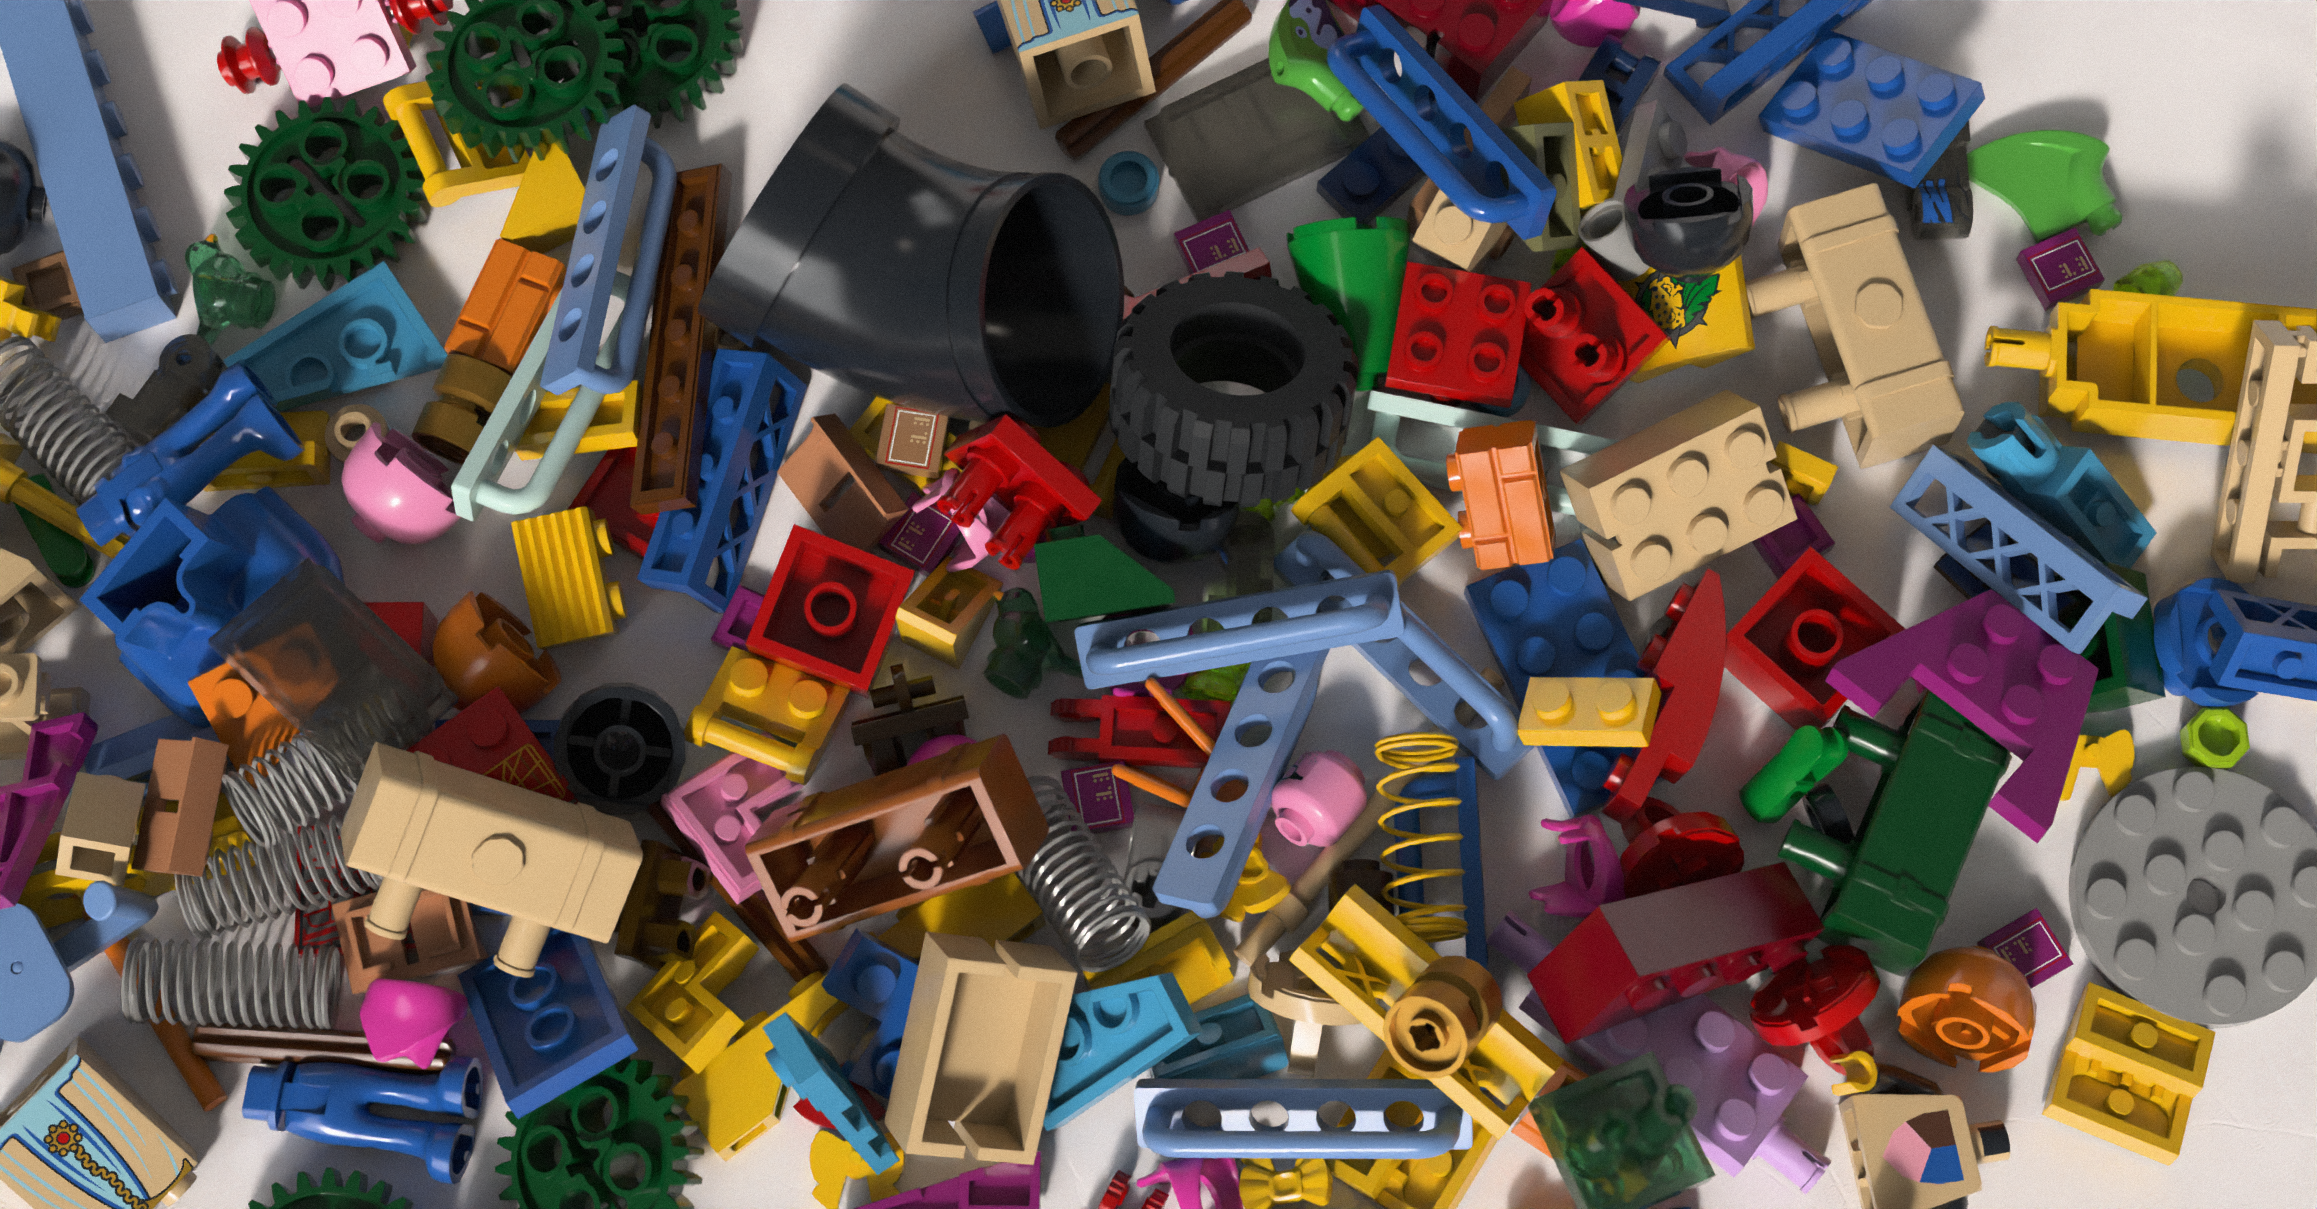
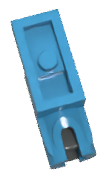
M2006 401L1993 406L1985 413L1983 417L1986 420H1983L1975 432L1970 433L1966 442L1986 467L1987 472L2005 490L2017 497L2066 536H2070L2079 546L2100 562L2108 561L2131 569L2157 532L2093 451L2085 447L2063 446L2042 419L2037 415L2030 414L2019 402Z

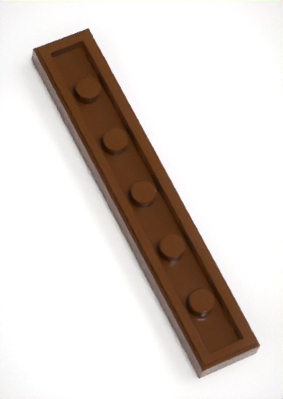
M722 163L677 172L676 190L656 278L630 507L641 515L697 507L716 325L698 314V306L708 282L724 254L732 173Z

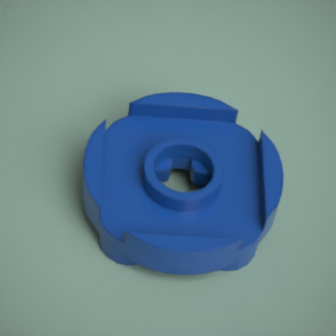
M2204 578L2181 587L2173 594L2157 602L2154 608L2155 650L2161 665L2163 684L2168 692L2175 696L2185 695L2191 701L2205 707H2231L2251 700L2259 693L2219 686L2209 673L2208 669L2216 656L2208 641L2209 629L2212 632L2213 639L2223 642L2227 633L2208 603L2215 589L2249 593L2232 581L2221 578Z

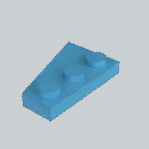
M383 261L376 265L375 268L363 273L223 361L228 368L240 359L245 361L267 386L277 402L275 409L281 412L440 369L448 354Z
M1172 972L1072 995L1043 1122L1046 1131L1063 1127L1203 1033Z
M787 1012L762 1027L774 1046L765 1053V1056L787 1088L792 1086L802 1100L808 1098L818 1112L821 1110L877 1175L900 1161L853 1085L842 1072L836 1058L825 1045Z

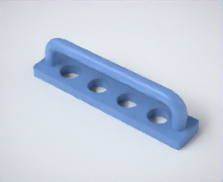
M632 105L613 116L608 124L602 123L599 129L540 382V387L555 395H560L580 384L592 391L605 395L618 393L632 382L636 373L677 184V172L672 158L665 148L647 136L651 114L637 105ZM642 161L651 171L652 184L612 364L609 369H605L595 364L640 162Z
M1310 526L1273 559V571L1289 587L1321 582L1329 574L1335 579L1366 574L1332 540L1320 532L1313 531ZM1324 598L1317 607V613L1353 606L1347 599L1337 601ZM1401 601L1405 621V632L1402 636L1385 643L1372 641L1351 646L1444 734L1457 738L1459 741L1457 746L1468 756H1475L1476 764L1492 779L1500 780L1536 746L1523 745L1518 735V721L1521 712ZM1420 658L1442 681L1431 686L1420 685L1411 677L1409 668L1414 661ZM1466 701L1488 724L1479 729L1466 728L1456 719L1455 710L1461 703Z
M1384 570L1085 622L1077 626L1074 634L1085 687L1097 689L1144 681L1151 677L1156 679L1400 637L1405 632V621L1396 574L1393 570ZM1330 596H1341L1347 599L1353 606L1317 613L1319 603L1324 598ZM1266 607H1276L1288 616L1286 619L1253 624L1254 615L1260 609ZM1202 618L1214 619L1224 628L1223 630L1189 635L1191 625ZM1138 629L1150 630L1160 639L1159 641L1126 646L1128 635Z
M1330 649L1251 662L1153 885V891L1161 903L1191 909L1201 918H1214L1227 907L1272 804V790L1284 776L1313 708L1317 694L1318 676ZM1279 672L1292 673V684L1286 690L1278 693H1269L1263 690L1264 684L1272 675ZM1257 725L1272 727L1271 735L1261 745L1255 747L1240 745L1241 737L1251 727ZM1234 779H1242L1249 782L1246 792L1239 799L1232 802L1216 800L1218 790L1226 782ZM1208 835H1219L1225 838L1222 848L1215 855L1205 859L1196 858L1191 855L1193 847L1201 838Z
M1139 1079L1134 1090L1137 1143L1142 1148H1150L1153 1152L1166 1157L1426 1159L1445 1154L1451 1149H1470L1473 1145V1117L1428 1079ZM1194 1101H1208L1218 1108L1222 1118L1212 1126H1199L1191 1122L1186 1116L1185 1108ZM1274 1101L1284 1107L1289 1118L1280 1126H1264L1256 1121L1251 1109L1259 1102ZM1340 1101L1353 1109L1356 1118L1347 1126H1330L1321 1119L1318 1110L1326 1102ZM1407 1101L1419 1107L1423 1113V1118L1414 1126L1401 1127L1392 1123L1386 1116L1385 1111L1394 1102Z

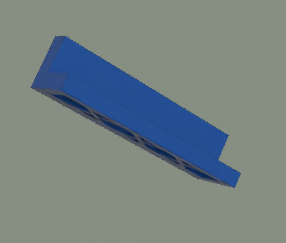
M1752 0L1665 66L1663 75L1710 125H1713L1814 47L1827 30H1836L1873 0H1810L1790 17L1779 16L1780 0ZM1770 7V15L1761 14ZM1743 27L1769 29V33L1747 50L1734 51L1735 33ZM1726 41L1725 50L1716 49ZM1697 62L1724 64L1721 70L1704 82L1702 88L1686 72Z
M728 349L717 350L711 369L697 507L660 512L637 576L638 580L650 588L686 593L716 613H725L740 584L777 476V471L779 470L807 388L804 382L768 353ZM775 384L782 392L775 412L771 415L769 397ZM757 441L759 459L755 470L751 472L749 455L754 442ZM737 499L740 514L735 528L731 530L729 513L733 501ZM717 557L719 574L714 589H712L705 582L713 559Z
M2215 589L2208 605L2227 633L2208 669L2216 684L2317 701V606Z

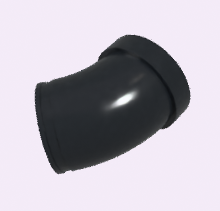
M843 83L803 129L750 208L708 282L698 306V314L753 349L764 340L797 361L839 382L878 398L919 411L985 423L1006 414L1014 420H1021L1027 423L1029 426L1043 428L1058 427L1076 419L1093 403L1107 380L1113 365L1117 332L1123 322L1124 274L1121 254L1114 228L1099 199L1084 183L1067 174L996 171L965 164L938 154L897 132L901 121L898 116L849 84Z

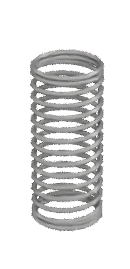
M14 336L0 341V355L10 348L19 345L28 346L29 349L17 352L0 365L1 373L9 364L22 356L28 355L25 363L14 369L0 384V398H2L0 399V404L4 403L2 410H0L1 426L7 432H10V435L16 441H19V444L28 451L29 455L38 460V464L43 469H47V473L52 478H56V482L62 488H65L71 497H75V501L81 505L97 494L94 484L102 477L108 478L113 469L121 464L122 456L125 454L127 446L131 450L137 446L133 442L127 441V436L123 432H118V427L114 423H109V418L105 414H100V409L95 404H90L91 400L86 395H81V390L77 386H72V381L68 377H63V372L59 368L54 367V363L49 358H45V354L29 338ZM40 363L37 370L30 374L33 371L35 364ZM49 372L46 379L32 388L21 399L19 404L8 408L11 401L27 390L40 375ZM57 382L54 390L43 396L28 413L17 417L21 409L40 396L49 384ZM66 391L61 401L50 407L37 422L27 426L32 416L48 406L57 394ZM76 400L72 409L60 416L47 431L36 435L43 424L56 416L67 403ZM90 409L94 412V414L88 415ZM84 410L79 420L71 424L56 440L45 445L51 434L65 425L76 412ZM13 412L11 419H6L5 414ZM99 418H100L104 423L98 424ZM93 419L86 431L78 435L67 448L54 454L60 444L72 436L83 423ZM22 421L21 427L15 428V423ZM108 428H110V429L113 431V432H110V433L106 434L107 431H108ZM102 429L96 440L88 444L77 457L64 463L70 452L85 442L94 431ZM31 431L30 437H24V432ZM117 437H119L122 440V442L116 443ZM111 438L108 446L103 451L98 453L85 467L73 472L79 462L93 452L101 442ZM41 439L38 447L33 446L34 441ZM120 448L118 454L112 460L104 464L92 477L83 481L88 472L100 463L108 453ZM50 449L48 456H43V450ZM60 458L58 465H52V459ZM69 467L67 474H61V469ZM79 476L75 484L70 483L71 478ZM85 486L83 493H80V487Z
M391 678L390 682H383L381 691L376 689L370 690L368 698H357L356 705L345 704L343 713L332 712L330 720L319 719L317 728L307 726L304 735L293 734L291 743L280 741L278 751L267 749L265 758L254 757L251 766L241 764L239 772L229 771L228 775L223 774L221 784L227 800L238 820L257 844L261 847L269 848L270 844L275 845L276 841L280 842L281 832L278 824L285 832L293 834L294 823L292 818L299 825L307 826L308 818L305 810L311 817L319 819L321 810L318 803L324 809L333 811L334 802L331 795L336 801L346 803L347 795L345 789L350 794H355L362 775L348 756L342 741L348 747L363 772L368 759L361 749L354 732L362 741L369 754L375 742L366 724L376 735L380 743L394 747L378 715L390 729L401 750L405 751L423 739L406 716L396 693L412 712L424 737L435 730L423 705L405 683L399 679ZM374 695L381 697L385 712L374 702ZM361 703L369 705L372 719L361 710ZM348 710L356 713L360 728L349 718ZM336 717L343 720L347 735L336 725ZM323 725L331 729L335 744L323 733ZM310 732L318 736L323 753L310 740ZM297 740L305 743L311 762L298 749ZM284 747L292 751L299 771L285 757ZM330 750L336 756L341 766L345 770L352 786L348 783L346 778L341 773L340 769L338 768L337 764L335 763L331 755ZM270 755H274L279 759L286 779L272 765ZM318 759L324 765L325 769L331 776L334 784L338 789V792L335 790V788L328 780L327 776L325 775L324 771L322 770L318 762ZM257 762L266 767L275 790L260 774ZM305 767L308 769V771L311 773V775L313 776L314 780H315L316 783L318 784L320 790L322 791V793H323V795H324V797H325V800H324V798L321 796V794L318 792V790L316 789V787H315V785L313 784L312 780L310 779V777H309V775H308V773H307ZM244 770L253 775L262 798L246 781ZM293 776L295 777V779L298 781V783L300 784L301 788H302L303 791L305 792V794H306V796L308 797V799H309V801H310L312 807L310 806V804L307 802V800L305 799V797H304L303 794L301 793V791H300V789L298 788V786H297V784H296V782H295ZM281 785H282V787L285 789V791H286V793L288 794V796L290 797V799L292 800V802H293L294 806L296 807L298 813L295 811V809L293 808V806H292L291 803L289 802L288 798L286 797L285 793L283 792V790H282V788H281ZM269 795L271 796V798L273 799V801L275 802V804H276L277 807L279 808V810H280V812H281L283 818H282L281 815L278 813V811H277V809L275 808L273 802L271 801ZM244 801L246 802V804H247L248 807L250 808V810H251L252 814L254 815L255 819L253 818V816H252L251 813L249 812V810H248V808L246 807Z
M1050 776L1029 777L1027 779L1031 788L1038 785H1049L1055 788L1034 793L1036 798L1048 794L1056 795L1055 800L1039 804L1041 809L1051 806L1044 814L1048 825L1060 815L1049 826V833L1061 827H1066L1054 839L1040 846L1027 869L1017 872L1079 969L1086 972H1104L1118 967L1132 958L1143 947L1150 934L1151 921L1143 908L1139 907L1136 897L1132 896V892L1125 885L1122 876L1118 875V871L1111 864L1108 855L1104 854V850L1097 843L1094 834L1090 833L1087 823L1083 822V818L1077 812L1074 804L1070 802L1067 793L1064 792L1058 780ZM1066 815H1070V821L1062 820ZM1072 825L1077 826V831L1069 832ZM1080 835L1084 836L1082 842H1075ZM1072 837L1061 849L1047 857L1040 858L1046 850L1056 843ZM1086 846L1091 847L1090 852L1082 853ZM1079 847L1078 850L1074 852L1068 859L1054 867L1046 869L1054 860L1063 855L1065 852H1068ZM1092 857H1098L1096 863H1089ZM1085 858L1074 870L1054 879L1059 872L1070 864ZM1044 863L1038 871H1032L1034 865ZM1099 867L1105 868L1104 873L1095 875ZM1092 869L1080 881L1072 884L1067 888L1061 889L1068 881L1076 877L1078 874ZM1051 873L1045 881H1039L1041 876ZM1106 878H1112L1110 884L1102 885ZM1098 880L1091 888H1089L1084 893L1078 895L1075 898L1069 899L1075 892L1084 887L1086 884ZM1059 883L1052 892H1045L1048 886ZM1112 889H1119L1117 895L1108 897ZM1105 891L1095 901L1091 902L1090 904L1084 906L1081 909L1076 910L1083 902L1088 900L1093 895ZM1065 894L1059 902H1053L1055 896ZM1050 896L1048 901L1044 900L1045 897ZM1119 900H1126L1124 906L1114 908ZM1111 902L1101 912L1090 917L1089 919L1084 920L1087 917V915L1092 913L1094 910H1096L1104 904ZM1073 904L1066 913H1059L1062 907ZM1051 907H1056L1055 911H1051ZM1080 915L1074 923L1066 924L1070 917ZM1130 916L1126 924L1114 934L1101 941L1085 945L1091 936L1098 935L1112 927L1119 919ZM1136 917L1141 918L1135 932L1119 946L1095 956L1081 955V950H1091L1115 940L1131 926ZM1058 918H1063L1062 922H1059ZM1085 926L1079 934H1074L1076 928ZM1065 928H1071L1069 933L1065 932ZM1100 959H1104V960L1099 961V962H1089V963H1088V962H1085V961H1097V960H1100Z
M348 810L346 811V813H345V815H344V817H343V822H344V820H345V817H346V815H347ZM332 815L329 820V829L326 823L318 819L314 825L315 834L312 828L307 825L301 827L300 837L295 830L293 834L286 832L285 840L281 835L279 844L288 867L291 887L281 863L277 841L275 845L270 844L269 848L265 847L275 876L277 892L267 869L263 847L256 843L255 847L253 843L245 840L242 845V852L237 846L231 844L227 850V855L217 848L213 854V860L210 856L208 857L207 864L218 893L220 912L215 904L207 881L205 865L202 877L174 874L178 901L186 923L195 937L203 941L206 938L211 939L213 935L220 936L224 929L234 932L239 925L248 928L253 920L263 924L268 916L277 920L282 912L292 915L296 908L306 911L311 903L320 907L325 899L335 903L340 895L349 899L354 891L364 894L368 887L378 890L383 876L358 869L363 878V887L360 888L357 885L351 867L349 871L345 865L336 832L337 827L341 837L342 823L335 815ZM321 830L326 839L330 855L334 860L335 869V858H337L340 868L349 883L348 892H345L341 887V880L337 873L336 877L333 873L323 844ZM307 835L311 841L320 869L322 861L327 876L335 888L333 897L327 892V885L323 878L321 881L309 850ZM292 837L297 846L302 864L305 869L308 866L312 879L320 892V899L318 901L312 896L313 891L309 883L306 885L294 853ZM248 848L258 870L263 898L252 872ZM234 853L238 858L244 875L249 903L240 885L235 867ZM219 856L224 863L229 877L234 907L222 878ZM192 880H193V882H194V884H195L197 893H198V895H199L201 907H200L199 902H198V900H197V897H196V894H195V891H194V887H193V884H192ZM296 880L306 897L304 905L298 900ZM283 888L292 902L290 909H287L284 905ZM269 893L277 905L276 913L269 909ZM255 899L263 910L261 917L255 914ZM241 904L249 915L246 922L241 919ZM226 908L228 909L230 915L234 919V923L232 926L228 925L226 922ZM217 922L220 924L218 930H216Z
M136 937L129 943L123 964L121 1000L124 1018L130 1024L132 1022L144 1024L147 1020L151 1019L158 1025L166 1018L172 1025L181 1019L189 1026L197 1019L203 1026L211 1020L217 1026H221L227 1020L235 1027L243 1020L250 1028L258 1020L264 1028L273 1021L281 1029L289 1021L291 1026L296 1029L304 1021V1024L309 1029L317 1025L321 1030L324 1027L329 1030L335 1022L340 992L339 950L334 944L331 946L322 944L318 950L314 986V1017L312 1022L309 1018L308 1004L312 987L314 957L313 948L309 943L303 949L301 960V1010L296 1022L293 1015V1004L298 976V948L294 942L289 946L286 957V1009L281 1022L277 1007L282 985L283 948L279 942L274 945L271 954L269 974L270 1012L266 1021L263 1017L262 1006L267 985L268 948L264 942L259 944L255 958V1011L251 1021H249L247 1014L253 973V948L249 941L242 946L238 976L240 1010L236 1020H234L231 1011L238 971V950L233 940L227 945L224 967L222 945L218 940L211 946L209 962L206 943L203 940L197 943L193 966L192 945L187 939L180 946L178 962L177 946L172 938L165 944L163 957L161 943L157 938L149 944L144 937L141 940ZM171 952L170 977L168 985V965ZM154 953H155V974H154V983H153V989H152V971H153V960H154ZM185 953H186V968H185V979H184V986H183L184 961H185ZM200 957H201V970H200V981H199V966H200ZM139 959V981L137 990V964ZM223 969L224 1012L219 1020L216 1007L219 999ZM192 976L194 1010L190 1019H188L185 1008L189 997ZM207 978L209 1011L206 1018L203 1019L201 1005ZM161 982L163 1010L160 1017L157 1018L154 1009ZM176 983L178 1011L173 1019L170 1007Z

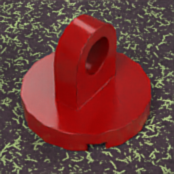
M1646 797L1642 807L1624 825L1621 824L1623 834L1629 843V846L1619 859L1624 876L1626 899L1741 872L1745 863L1744 850L1740 846L1739 837L1724 817L1706 811L1681 813L1672 805L1660 799Z
M1831 945L1820 950L1824 957L1808 964L1806 958H1804L1801 962L1785 971L1770 974L1755 990L1750 1002L1754 1011H1751L1749 1015L1761 1039L1776 1046H1794L1809 1042L1817 1055L1829 1067L1847 1076L1844 1067L1837 1062L1831 1063L1830 1057L1855 1051H1863L1872 1058L1874 1057L1873 1044L1858 1015L1876 997L1881 981L1867 952L1851 945Z

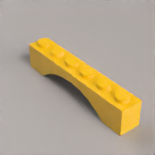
M1013 872L997 877L992 882L980 886L972 885L903 907L895 915L899 921L878 937L874 932H869L868 934L920 961L926 931L984 938L994 949L996 940L1022 943L1045 926L1046 921L1039 905ZM816 971L798 982L788 993L791 1001L774 1014L769 1016L767 1011H762L745 1021V1024L734 1035L737 1041L727 1047L719 1056L712 1059L699 1074L686 1065L679 1072L682 1081L671 1088L675 1095L688 1096L690 1101L684 1109L693 1121H699V1130L716 1154L725 1162L781 1121L790 1087L787 1088L765 1056V1053L774 1046L762 1027L787 1012L816 1039H819L828 1026L850 1007L847 1003L827 994L821 985L827 975L823 976L820 971Z

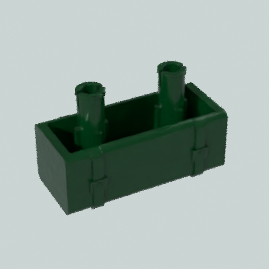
M1927 688L1923 690L1912 704L1903 725H1900L1897 730L1851 710L1847 705H1843L1832 727L1844 732L1848 739L1849 752L1882 766L1880 772H1882L1854 840L1851 839L1849 844H1846L1802 824L1800 820L1794 818L1777 854V857L1780 859L1789 860L1832 880L1831 887L1833 889L1820 917L1825 929L1815 938L1829 945L1855 946L1867 952L1873 965L1901 977L1906 976L1926 957L1937 928L1944 923L1950 909L1948 902L1982 823L1988 804L1999 780L2006 773L2012 759L2011 752Z

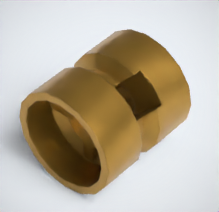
M448 354L432 387L438 396V400L426 402L411 437L417 444L431 453L462 466L512 376L472 357Z
M1444 956L1433 961L1386 1013L1383 1025L1386 1046L1399 1064L1409 1072L1421 1077L1442 1078L1454 1073L1500 1019L1503 1006L1500 988L1491 973L1476 961L1463 956Z

